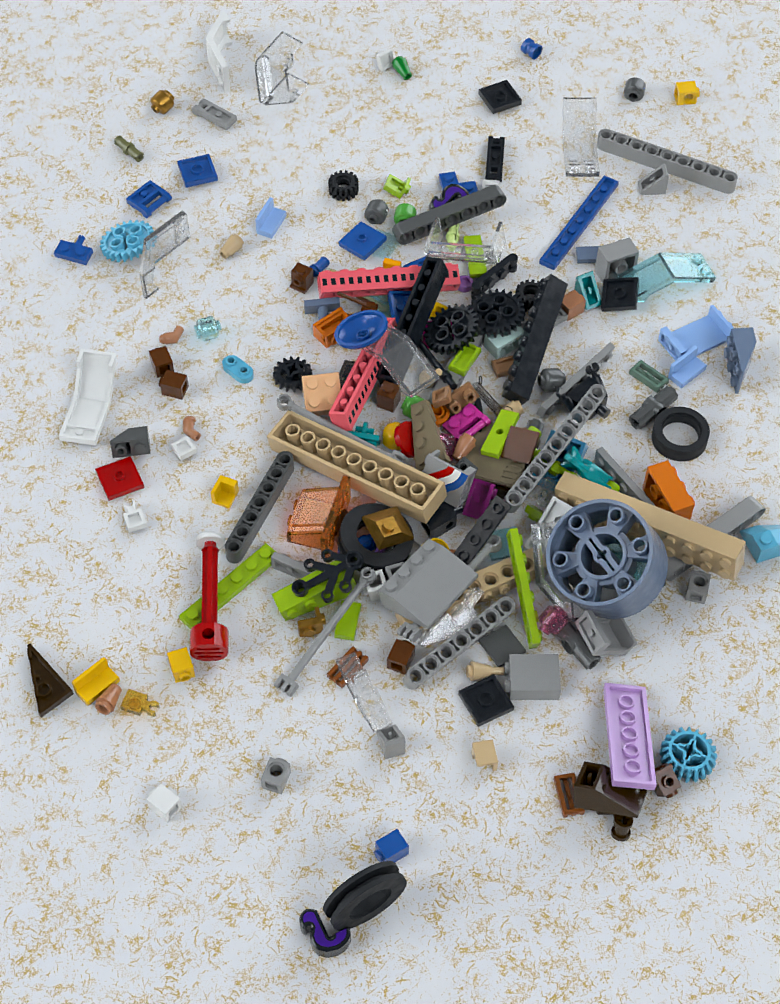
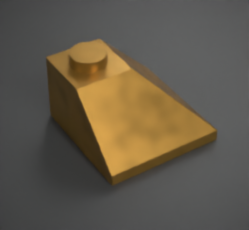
M397 506L362 517L379 550L414 539Z

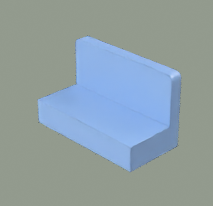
M271 197L255 221L257 234L272 239L287 215L285 210L274 207V201Z
M696 346L670 366L668 378L680 388H683L706 370L707 365L696 357L698 351Z

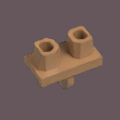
M468 381L458 389L453 390L451 393V403L445 406L454 415L469 403L475 402L480 396Z

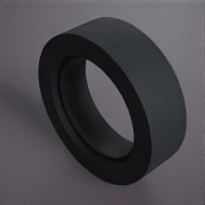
M671 407L662 411L656 417L651 439L655 449L662 456L674 461H690L696 459L705 451L710 428L707 420L699 412L687 407ZM671 423H685L695 429L698 434V440L686 446L676 445L666 439L663 429Z

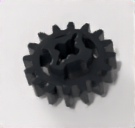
M290 356V360L283 358V363L278 361L277 366H274L273 379H275V385H279V389L285 387L286 392L290 389L296 392L297 388L302 391V376L313 375L311 365L306 364L305 359L300 361V357H297L296 360L292 356Z

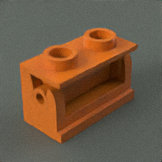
M339 307L313 324V336L326 348L337 343L334 337L335 330L349 315L342 307Z

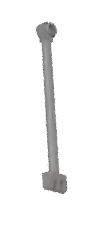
M281 394L277 398V407L282 411L292 410L307 419L400 462L406 458L403 453L395 449L389 454L296 405L287 394Z
M491 535L485 544V548L468 566L475 570L490 553L499 552L503 546L501 537ZM404 622L398 628L397 634L415 642L422 635L421 629H419L421 626L414 622L412 624Z
M365 567L360 571L359 582L287 677L281 673L274 683L276 688L281 686L280 690L286 692L290 687L287 695L290 697L295 693L299 685L294 681L363 588L375 582L376 573L374 569ZM366 572H371L369 576H364Z

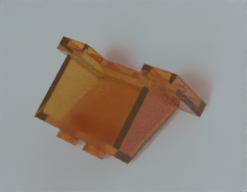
M343 475L339 487L306 488L302 490L299 499H296L294 502V513L289 515L287 542L321 550V553L325 549L333 551L335 530L342 511L348 509L351 500V477ZM326 554L325 558L330 557L331 554Z

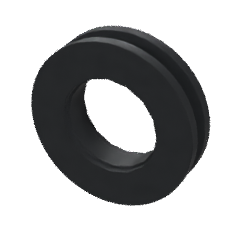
M377 503L359 505L351 509L341 523L337 535L338 549L341 554H347L349 551L354 550L363 555L364 563L361 568L357 569L359 572L365 567H371L374 571L382 569L385 575L386 566L400 562L405 563L409 557L414 539L394 545L393 549L388 552L377 553L364 548L357 538V531L362 527H366L362 517L391 508L389 506ZM403 516V518H404V520L406 521V523H407V525H408L410 531H411L412 534H413V531H412V528H411L409 522H408V521L406 520V518Z
M383 861L359 871L337 887L325 901L323 911L328 918H331L330 922L335 930L342 931L349 927L350 929L357 927L388 908L402 894L407 885V880L403 874L399 873V868L395 862Z

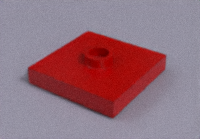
M131 456L95 469L108 501L144 488L143 481Z

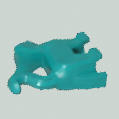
M575 446L571 447V451L565 454L564 461L560 465L565 468L575 469L580 477L611 489L607 482L613 480V477L593 462L582 458Z

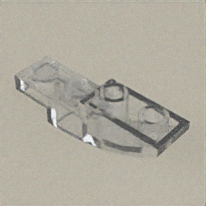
M479 587L468 589L463 596L465 598L461 604L457 603L450 611L452 615L444 613L429 630L425 629L422 632V635L419 637L420 641L417 644L423 647L447 639L461 630L478 614L472 607L485 592Z

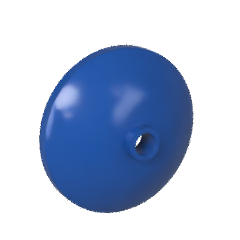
M360 311L345 318L337 326L334 337L337 344L343 348L362 349L374 344L384 335L388 327V321L386 316L380 311Z

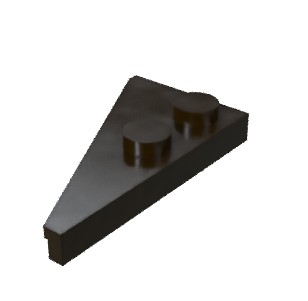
M30 643L27 645V654L38 713L42 718L74 693Z

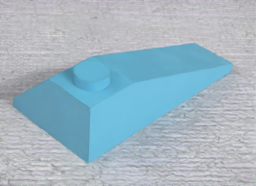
M756 525L740 530L739 533L743 540L746 541V545L756 563L780 556V525Z

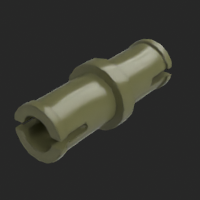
M120 135L115 138L114 144L121 148L124 154L130 155L137 162L142 161L144 153L135 148L132 142L126 141Z

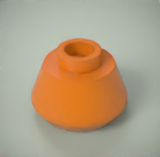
M431 404L436 418V426L441 427L449 419L450 412L445 405L435 409Z

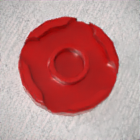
M404 421L395 428V444L397 447H400L402 450L400 452L407 458H415L412 422Z

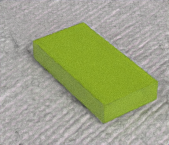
M469 343L470 347L464 346V350H459L448 365V370L464 377L480 355L481 348Z
M352 603L337 623L334 638L355 640L361 603Z

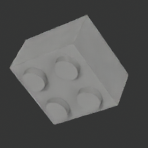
M630 237L598 247L595 272L602 283L604 279L627 278L635 275L639 251Z

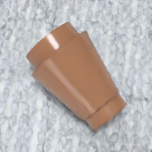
M464 433L459 437L452 457L457 461H460L464 456L466 457L476 446L477 440L473 436Z
M111 684L96 699L95 708L97 711L104 715L114 711L122 692L119 685Z

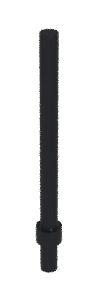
M420 339L417 347L435 369L440 368L442 370V375L439 376L440 379L447 383L452 390H455L457 384L452 379L451 373L443 368Z

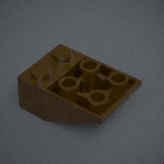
M584 761L574 784V807L638 818L647 790L612 786L610 767L604 764Z

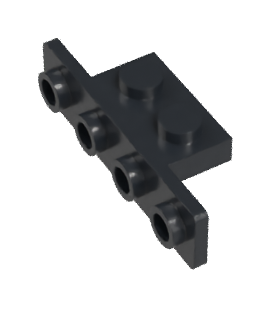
M495 496L484 513L478 518L476 524L465 536V539L454 552V555L468 565L480 552L512 506L500 497Z

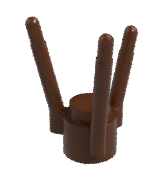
M341 292L337 293V295L362 305L361 311L378 310V304L364 297L354 298Z

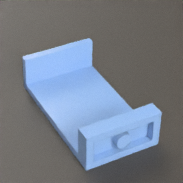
M711 305L707 316L673 332L667 326L661 328L658 341L676 361L694 346L698 348L696 355L698 356L726 343L727 336H730L733 325L725 319L720 310Z

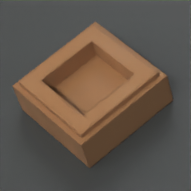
M449 385L432 392V405L435 409L451 403V388Z

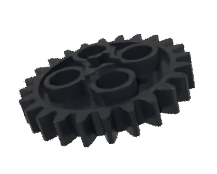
M489 289L488 294L482 292V296L476 295V300H471V305H469L471 309L474 308L480 318V335L482 336L484 333H487L488 338L491 334H494V338L498 334L504 337L505 332L511 335L510 330L517 331V326H522L521 322H524V316L526 315L522 299H518L517 294L512 296V291L505 293V289L502 292L496 289L493 293Z
M455 304L453 308L448 305L447 310L441 308V313L435 312L436 317H430L432 322H427L428 327L424 329L426 332L424 334L425 341L431 350H434L435 353L440 352L441 355L445 351L447 355H450L451 351L456 354L458 349L463 351L464 346L470 347L469 342H475L473 337L479 336L477 331L481 330L479 326L481 325L480 318L474 308L471 309L469 305L465 307L464 304H461L458 307Z

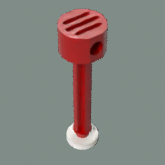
M215 531L202 532L196 536V546L202 549L201 623L194 625L190 630V655L200 661H218L227 657L229 653V630L224 625L218 623L219 549L225 546V537Z

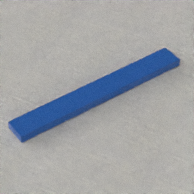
M605 175L602 177L540 258L539 264L552 270L557 268L618 187L619 181Z

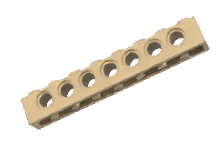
M535 546L523 551L522 553H525L527 558L525 568L528 570L526 572H529L531 581L541 579L546 575L547 564L538 548ZM511 557L477 571L478 578L433 625L446 617H453L460 611L469 610L476 604L488 602L493 597L499 594L504 595L511 589L516 588ZM395 613V617L400 625L404 622L413 623V621Z

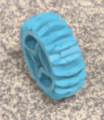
M682 727L679 728L678 732L673 729L671 734H667L664 739L665 741L661 743L659 754L662 757L660 762L662 764L672 763V769L677 775L678 780L685 778L686 783H688L690 778H692L696 783L699 778L705 779L706 774L710 775L712 769L715 768L717 754L715 753L716 746H712V739L706 740V733L700 735L699 729H696L695 732L691 731L690 727L687 728V731H684ZM691 750L690 756H688V759L686 760V754H688V751Z

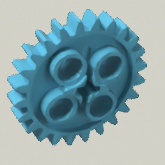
M130 220L128 223L123 221L122 225L116 224V228L111 227V231H106V235L102 236L103 240H100L101 251L107 259H111L112 262L115 259L117 262L123 259L126 262L127 259L132 261L133 257L139 258V254L145 255V250L150 251L149 246H154L153 242L156 241V236L149 223L144 221L139 223L138 220L132 223V220Z

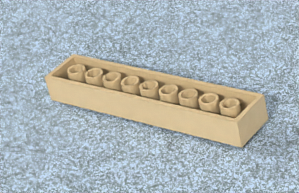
M288 410L267 435L271 450L277 453L288 451L292 453L294 461L389 507L397 506L400 512L427 524L447 497L445 482L295 412Z
M566 471L554 488L555 497L572 507L595 499H611L629 505L658 533L665 545L668 557L674 556L686 564L695 565L706 572L715 573L723 579H730L732 581H735L744 564L746 545L744 540ZM607 521L598 523L594 527L607 526ZM637 522L626 534L630 541L647 535L643 526Z

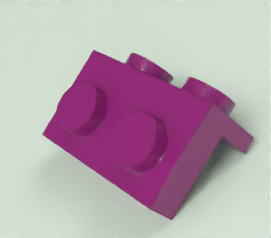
M474 478L462 515L478 519L487 509L491 500L497 495L498 489H495L496 484Z

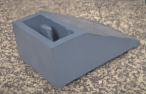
M753 327L732 328L730 336H727L724 358H727L728 361L727 371L731 373L730 383L731 387H734L735 394L739 393L757 342Z

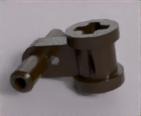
M596 811L598 815H613L614 826L611 829V836L615 840L623 842L630 838L633 817Z

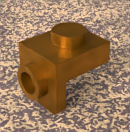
M319 606L315 607V617L297 621L299 636L312 637L315 634L321 633L323 625L326 624L324 613H320Z

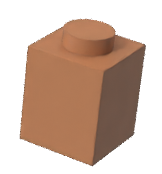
M575 289L564 295L561 308L568 315L567 321L583 313L586 300Z

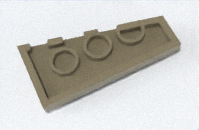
M425 399L411 405L416 469L422 472L425 467L424 460L426 456L437 449L440 450L439 459L447 463L451 462L445 451V443L441 440L440 429L436 426V418L430 402Z

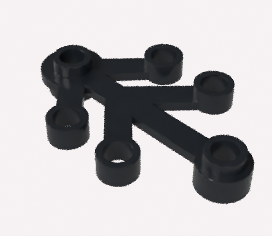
M330 549L323 550L321 553L323 561L326 563L333 560L341 562L336 566L316 562L311 558L306 559L304 567L307 572L318 570L323 573L308 581L302 579L294 581L291 587L294 595L304 597L311 588L328 580L325 590L321 593V597L325 603H331L334 600L333 591L339 573L344 570L346 572L344 579L339 583V588L342 593H349L352 590L351 580L354 571L361 568L364 563L363 555L360 552L353 550L347 554L332 552ZM326 554H331L330 557L325 558ZM313 563L312 567H307L308 564ZM345 584L349 585L345 589L342 588ZM300 588H304L302 592H298ZM331 594L329 598H324L325 595Z

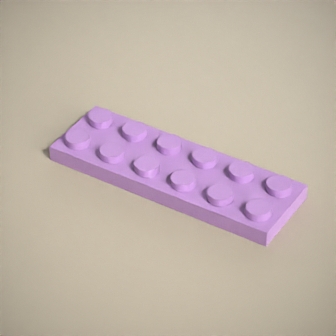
M605 683L603 690L612 786L655 790L656 776L646 687Z

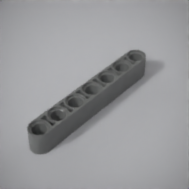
M491 185L401 221L393 226L392 232L401 245H406L499 208L505 204L507 198L498 185Z
M282 451L276 456L227 539L225 552L226 559L230 563L235 564L242 561L294 471L292 453Z

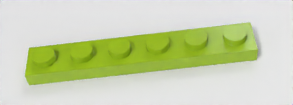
M518 528L509 529L506 537L528 647L533 649L540 645L542 632L537 627L538 612L533 607L535 599L534 593L530 591L529 587L531 582L530 574L526 572L525 568L527 558L526 554L522 553V535L518 533Z
M267 543L218 583V610L272 566L271 557L276 551ZM202 597L179 615V619L190 629L194 625L201 623Z

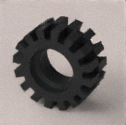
M339 170V173L336 171L334 175H330L328 186L330 196L332 195L333 199L336 198L338 201L340 199L342 201L347 199L349 201L351 197L354 199L355 195H358L359 183L356 174L353 175V172L348 173V170L342 173V170ZM345 184V185H348V186H347V187H340L339 185Z
M528 279L525 283L522 281L520 285H517L515 294L518 295V299H522V303L525 305V312L530 310L534 304L533 298L526 297L525 295H535L539 290L538 284L540 281L535 283V280L532 279L529 282Z

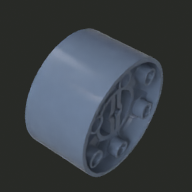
M595 499L573 507L557 522L547 543L546 564L555 586L584 611L592 610L594 615L599 618L620 619L641 612L659 595L667 577L668 557L662 539L636 510L620 501ZM607 521V526L594 528L596 524ZM637 522L643 526L647 535L630 542L626 534ZM578 541V543H577V545H576V547H575V551H574V552H571L572 549H573V547H574V545H575V543ZM606 545H621L623 550L622 560ZM645 545L644 550L638 551V547ZM593 559L606 570L607 575H594L592 570ZM637 562L647 563L638 581L635 580L633 576L636 572ZM578 572L583 580L572 591L568 577ZM629 582L626 589H621L622 586ZM602 587L616 589L618 597L600 602ZM587 588H589L588 594L585 595V596H582V594L584 593V591H585Z

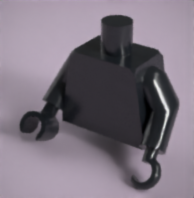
M592 363L593 370L590 365L586 367V373L592 375V377L588 376L566 396L565 394H559V390L562 387L556 389V396L562 398L561 402L569 413L572 412L591 386L600 384L605 388L600 374L597 375L599 371L598 363ZM607 392L601 404L588 420H591L597 414L605 419L610 414L611 410L606 407Z

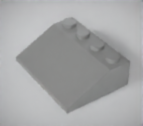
M427 539L378 590L383 607L429 630L478 578V574L446 547Z

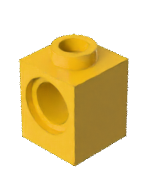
M695 81L676 82L674 90L676 104H696L697 97L700 96V90L696 86Z
M187 647L167 653L176 683L180 681L186 682L195 677L194 667Z

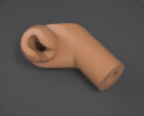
M176 326L173 332L160 335V343H177L184 331L183 327Z
M186 416L183 420V432L194 441H198L201 434L193 429L196 419L193 416Z

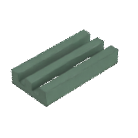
M642 360L629 370L631 376L656 393L663 389L665 384L669 383V378Z

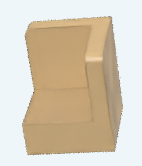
M493 739L473 742L471 753L472 758L476 760L477 767L491 765L492 770L497 771L498 759Z

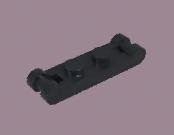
M488 137L485 180L502 182L505 137Z
M514 253L509 254L476 279L471 285V298L476 300V295L481 297L482 292L491 289L495 283L504 279L508 273L516 272L518 256Z

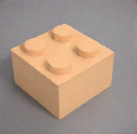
M339 372L302 376V389L306 410L317 416L329 415L328 413L341 390Z

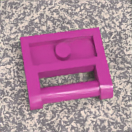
M469 403L460 412L442 424V426L458 442L462 433L465 432L473 436L484 426H489L491 420L473 404Z

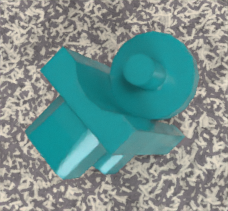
M364 422L363 427L356 426L355 431H347L376 447L380 446V435H374L375 429L368 428V422Z

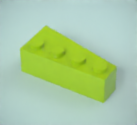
M333 561L330 565L336 566L341 562ZM316 570L301 579L308 581L323 572ZM344 570L339 573L333 591L334 600L331 603H325L321 597V593L325 590L328 580L311 588L304 597L294 595L291 588L292 584L271 595L285 621L315 610V607L319 606L321 608L345 599L350 592L342 593L339 588V583L344 579L346 572ZM352 577V580H351V585H352V590H353V588H354V587L356 586V584H357L356 581H355V579H354V577ZM345 584L342 588L345 589L349 585ZM300 588L298 592H302L304 588ZM331 594L325 595L324 598H329Z

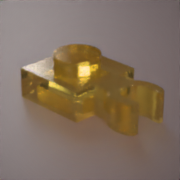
M128 689L120 705L121 710L138 716L144 711L149 716L155 717V711L150 709L152 707L160 708L157 701H148V695Z

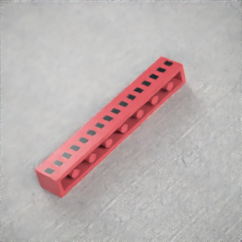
M445 263L448 274L440 292L458 291L461 284L458 264ZM411 265L402 268L394 266L385 269L383 267H376L369 270L359 268L352 271L342 269L336 272L325 270L319 272L317 278L319 299L343 298L337 295L338 292L351 297L387 295L389 291H412L422 266Z
M387 318V330L377 342L362 348L328 413L332 424L346 431H352L377 381L376 374L397 327L395 318Z

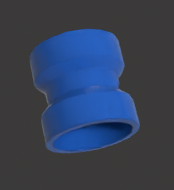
M531 38L525 39L521 45V51L524 54H528L533 60L537 59L543 50V47L535 43Z

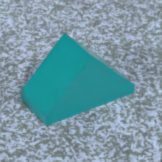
M593 271L576 276L574 289L585 298V310L600 306L601 297Z

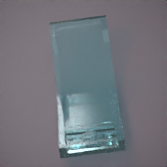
M664 252L650 257L618 274L616 277L639 278L638 302H645L650 295L674 282L713 283L716 279L712 269L701 253Z

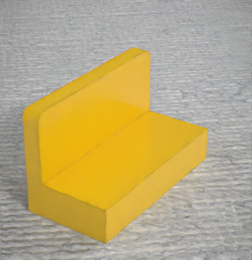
M103 657L72 681V685L79 698L89 706L111 684L120 682V678L109 667L107 659Z

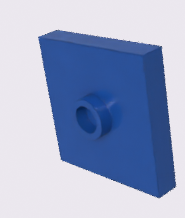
M210 154L177 161L186 188L218 181Z
M360 221L338 243L340 247L365 261L387 240V236Z

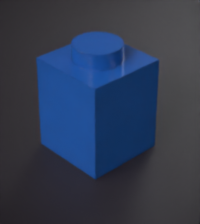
M395 829L375 841L374 854L379 862H397L409 854V845L399 830Z

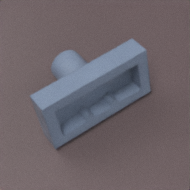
M339 297L304 300L305 314L318 313V320L327 316L328 312H333L340 307Z

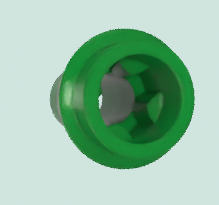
M402 56L396 57L392 61L393 69L404 80L410 79L412 73L406 58Z

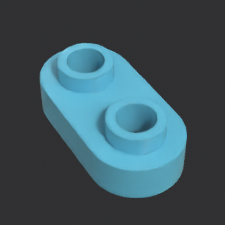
M229 355L223 359V370L235 380L243 384L253 380L252 367L240 358Z

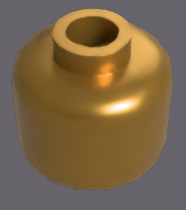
M159 90L150 99L152 110L157 114L159 112L166 114L174 106L173 95L168 90Z

